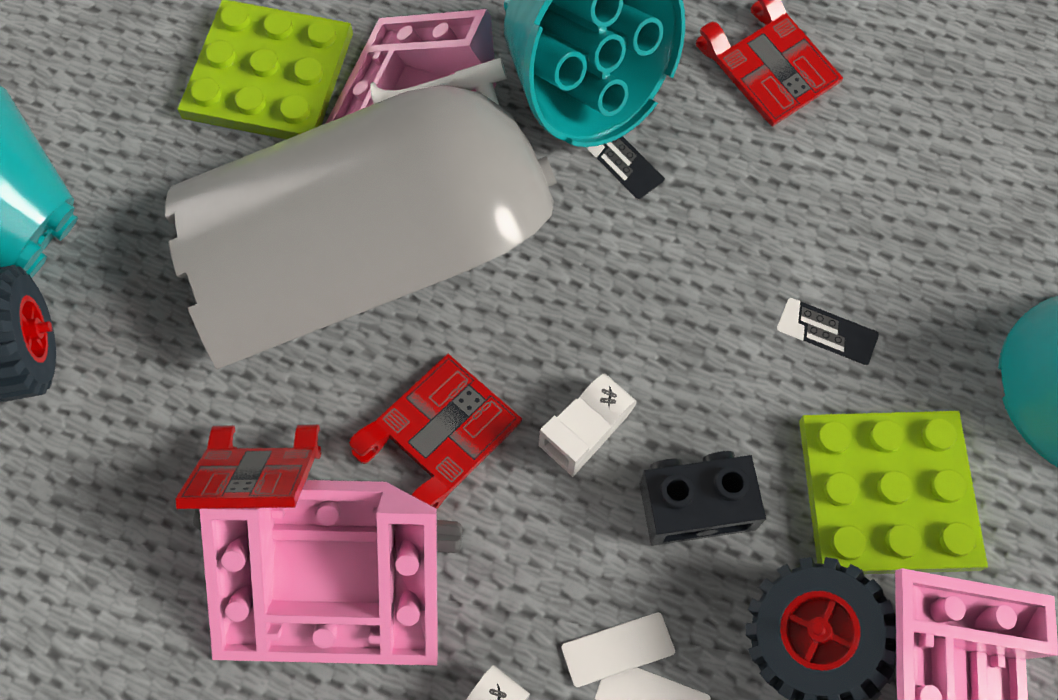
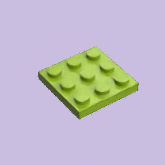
M221 0L177 110L181 118L286 140L321 126L353 36L351 23L231 0Z
M959 411L802 416L799 424L817 563L824 564L825 557L835 558L839 560L841 566L848 568L852 564L862 569L864 574H895V570L902 568L925 573L982 571L988 568Z

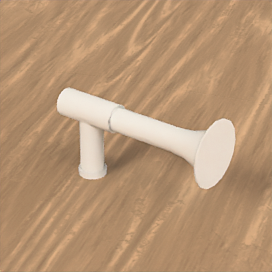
M498 58L410 88L384 90L378 88L372 82L370 90L373 104H376L406 91L448 85L466 90L476 89V92L482 93L499 105L493 83L507 79L502 59Z

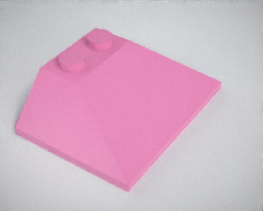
M487 9L379 18L326 123L373 105L370 90L372 82L378 88L384 90H401L494 60L491 15Z
M306 480L295 508L199 509L212 660L437 666L436 508L387 482Z
M903 568L895 570L897 700H1028L1026 659L1058 656L1055 596Z

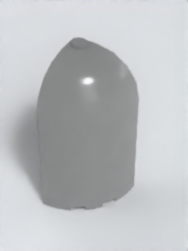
M438 85L403 92L170 186L165 202V217L170 224L174 223L177 238L169 240L168 243L176 276L179 278L188 276L197 304L188 307V310L202 343L217 370L469 271L505 254L535 234L552 216L554 201L548 187L557 184L547 156L537 160L532 145L511 113L480 92L448 85Z

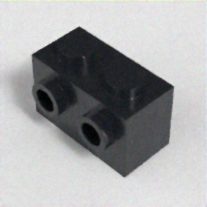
M720 451L704 456L703 462L684 465L682 460L677 458L660 460L651 464V469L644 470L639 483L651 546L756 531L766 520L752 455L735 457L733 451Z

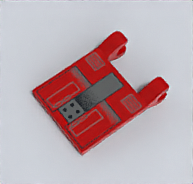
M757 0L751 6V13L760 22L766 24L764 27L731 47L721 26L717 22L712 21L700 29L702 36L696 40V46L705 56L714 60L754 108L773 127L842 82L843 77L790 18L781 0Z
M448 353L381 416L356 432L351 437L349 444L352 448V455L359 462L367 464L380 452L387 441L391 439L432 477L418 487L411 495L438 509L447 496L522 422V418Z
M319 424L297 425L293 448H237L233 446V435L236 432L235 425L213 426L210 431L206 451L175 498L176 508H295L314 459H320L321 446H318Z

